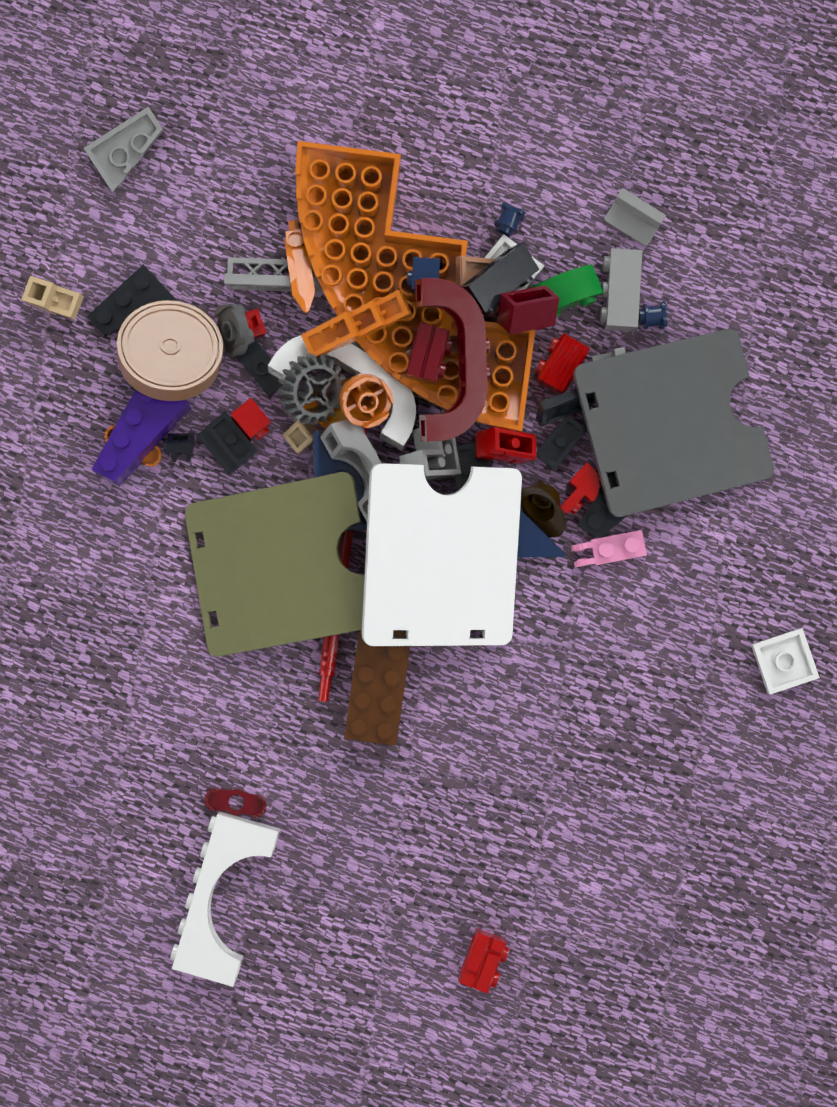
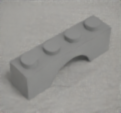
M346 419L330 424L320 438L332 459L350 464L361 475L364 482V495L357 505L367 521L370 470L375 464L381 463L377 456L376 450L365 435L363 427L354 425Z

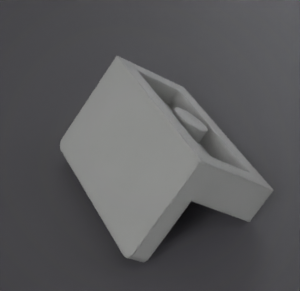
M622 188L605 216L604 221L646 247L666 215Z

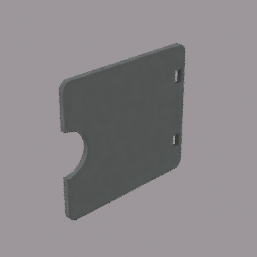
M725 329L583 363L574 369L573 378L609 512L614 517H623L768 479L773 475L774 466L764 428L750 427L742 424L735 418L730 408V395L733 388L741 380L750 377L740 338L735 330ZM593 393L597 408L590 410L586 394ZM610 472L615 473L618 487L612 489L607 477V473Z

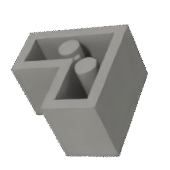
M420 428L412 430L416 452L399 456L400 464L424 465L426 481L442 480L461 474L455 438L445 441L421 442Z

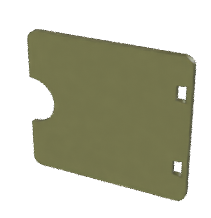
M334 473L196 502L187 506L185 519L206 643L211 655L220 657L362 630L365 575L356 574L348 570L342 564L338 554L339 541L344 532L351 526L361 523L355 483L349 473ZM203 532L205 547L198 548L196 533ZM216 611L219 626L211 627L209 612Z

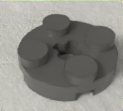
M241 304L221 305L214 313V317H218V324L216 325L222 336L223 352H228L229 357L243 355L247 351L248 345L254 342V334L249 329L245 317V309Z

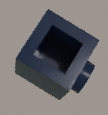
M413 257V271L408 270L407 286L412 287V295H415V280L439 278V258Z

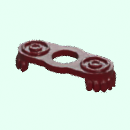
M214 788L210 789L204 796L207 809L211 811H226L232 815L246 814L257 818L264 814L267 807L263 796L245 793L240 789L225 790ZM233 795H240L244 800V805L239 810L232 809L229 805V799Z

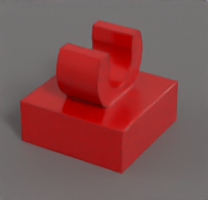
M259 309L245 312V317L249 329L254 334V339L266 335L267 332Z

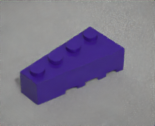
M135 390L91 470L98 476L120 487L142 463V460L155 449L154 447L159 445L163 437L168 432H171L177 425L176 423L192 409L189 402L186 400H158Z

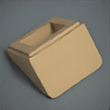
M297 420L282 436L299 455L313 444V430L318 432L319 430L315 425L310 423L303 424Z

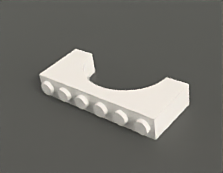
M220 811L217 817L212 816L208 832L212 834L209 843L204 842L200 857L204 858L202 868L197 867L193 883L197 885L194 894L189 893L185 905L189 912L187 919L182 918L178 934L182 936L179 945H174L170 960L174 961L172 966L174 970L233 987L238 977L243 955L229 949L216 933L211 916L213 891L222 873L233 863L251 856L271 857L275 850L280 828Z

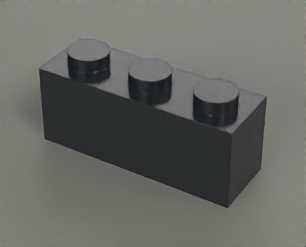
M524 243L509 247L462 284L461 287L474 298L482 314L487 316L498 308L496 304L500 301V293L512 292L518 286L523 287L533 280L532 275L539 268Z

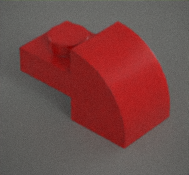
M588 462L567 483L575 491L560 506L564 516L569 512L574 515L584 504L581 501L582 498L591 504L598 495L599 477L595 469Z

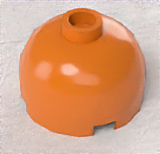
M364 373L355 375L345 382L339 396L342 413L352 424L363 426L364 428L380 425L386 420L390 414L388 411L394 401L392 390L385 381L375 375Z

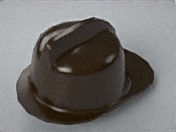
M541 479L537 480L531 487L521 489L520 508L549 538L562 535L566 529V520L559 507L560 495L553 486L544 483Z

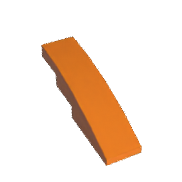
M397 290L377 301H370L351 312H344L307 331L301 337L308 352L315 354L317 358L319 355H325L412 315L402 291Z

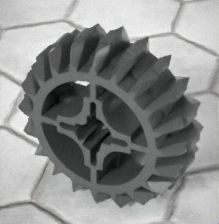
M308 353L306 358L304 356H297V363L294 361L289 362L290 370H282L286 375L285 379L278 380L280 384H283V388L278 389L277 392L284 395L279 402L285 405L284 412L291 414L290 417L293 420H299L300 423L316 425L318 421L327 422V415L330 417L335 416L334 408L341 409L338 403L340 391L344 385L341 382L346 377L339 373L341 368L338 365H334V361L330 358H325L324 355H319L317 358L312 353ZM314 369L322 371L319 375H314L313 377L306 374ZM312 401L318 404L311 409H304L302 407Z

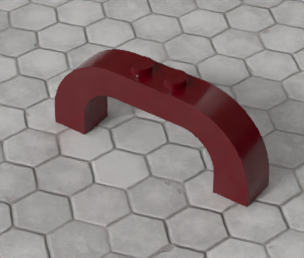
M421 278L415 280L416 308L434 307L444 310L453 318L458 332L459 394L457 400L450 409L443 413L419 415L420 441H445L467 431L475 423L483 410L487 396V381L490 379V367L487 365L486 360L490 343L489 339L486 338L482 312L477 302L464 288L444 279Z

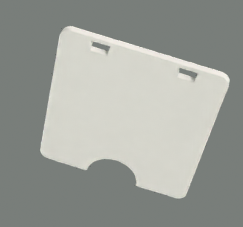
M378 463L371 468L362 618V639L366 644L370 646L506 645L511 641L522 475L517 469L471 466V472L465 485L453 494L442 495L435 492L427 483L424 475V465ZM393 630H406L407 639H392ZM470 630H482L483 638H470Z

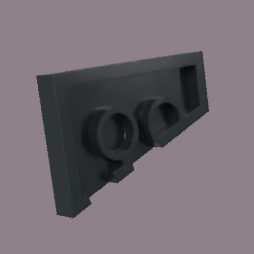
M143 264L97 306L87 318L107 337L118 332L125 319L141 306L157 301L177 300Z
M610 472L607 477L612 489L618 487L615 473ZM601 485L597 497L589 505L576 527L596 539L602 538L627 516L614 517L611 515Z

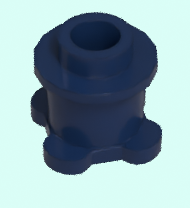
M503 202L501 205V215L494 222V225L497 227L496 231L507 237H510L511 234L516 235L519 222L524 221L526 212Z
M663 301L658 306L643 304L642 309H639L638 324L643 325L644 329L659 326V329L662 330L667 327L666 302Z

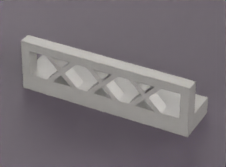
M228 257V268L224 280L227 289L292 292L290 276L282 274L288 268L287 260ZM234 264H242L251 272L248 274H233L232 271ZM263 265H269L276 271L274 275H258L256 272ZM275 266H283V267L278 270ZM313 277L315 293H324L317 278Z

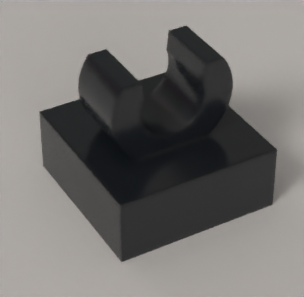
M195 433L168 434L165 443L166 453H172L171 459L173 462L177 461V453H184L186 461L190 462L195 446Z

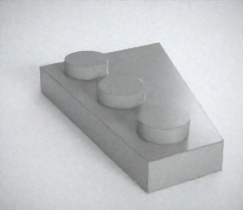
M147 107L84 147V150L112 193L117 190L163 132V128L150 108Z

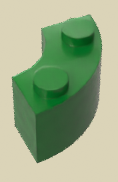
M592 264L566 271L530 287L547 286L559 297L556 318L562 315V311L577 305H581V308L595 303V298L604 293Z

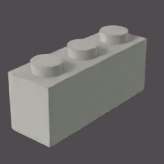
M611 248L608 256H604L603 272H607V282L603 281L602 283L604 293L601 296L606 297L605 307H601L600 323H604V330L635 332L638 328L643 250Z

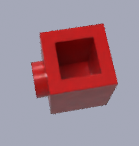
M252 398L248 399L231 413V418L250 441L254 438L259 441L270 432L268 427L271 425V421Z

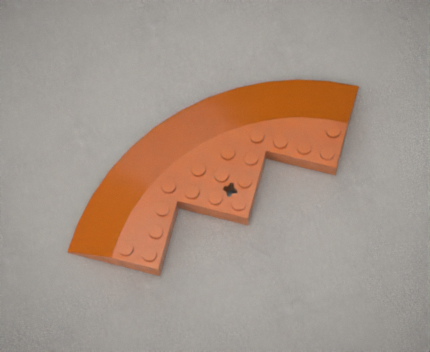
M297 141L295 168L296 198L303 241L315 276L330 306L338 316L344 312H351L370 301H377L397 290H401L412 315L356 342L398 382L425 400L446 410L450 409L456 402L459 394L457 327L453 318L442 309L434 307L416 308L415 295H412V287L407 286L408 270L413 271V257L439 258L443 268L439 271V279L448 280L456 284V257L466 256L468 241L392 231L401 168V154ZM484 321L486 338L489 339L490 343L489 353L486 354L487 365L490 367V379L487 381L486 401L476 421L489 426L522 432L535 330L524 331L520 334H509L499 323ZM419 323L447 329L450 331L449 338L454 339L450 355L444 354L442 363L447 364L443 380L438 379L437 385L406 378V370Z

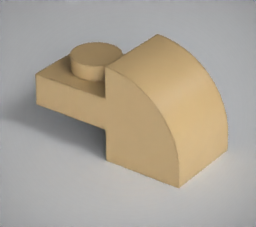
M30 276L21 300L48 313L75 320L84 296L78 292L59 287L52 282Z

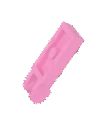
M642 530L592 539L590 542L571 546V550L575 552L592 548L593 558H583L575 561V567L591 564L596 566L647 555Z

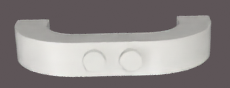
M301 335L285 343L276 352L268 364L269 373L279 379H285L286 375L282 370L291 369L289 362L294 361L297 363V356H304L306 358L309 352ZM356 342L325 354V358L332 359L334 365H338L353 376L361 373L372 374L385 381L390 387L394 401L390 408V418L379 438L402 451L411 435L416 418V405L412 391L394 379L364 352L363 348Z

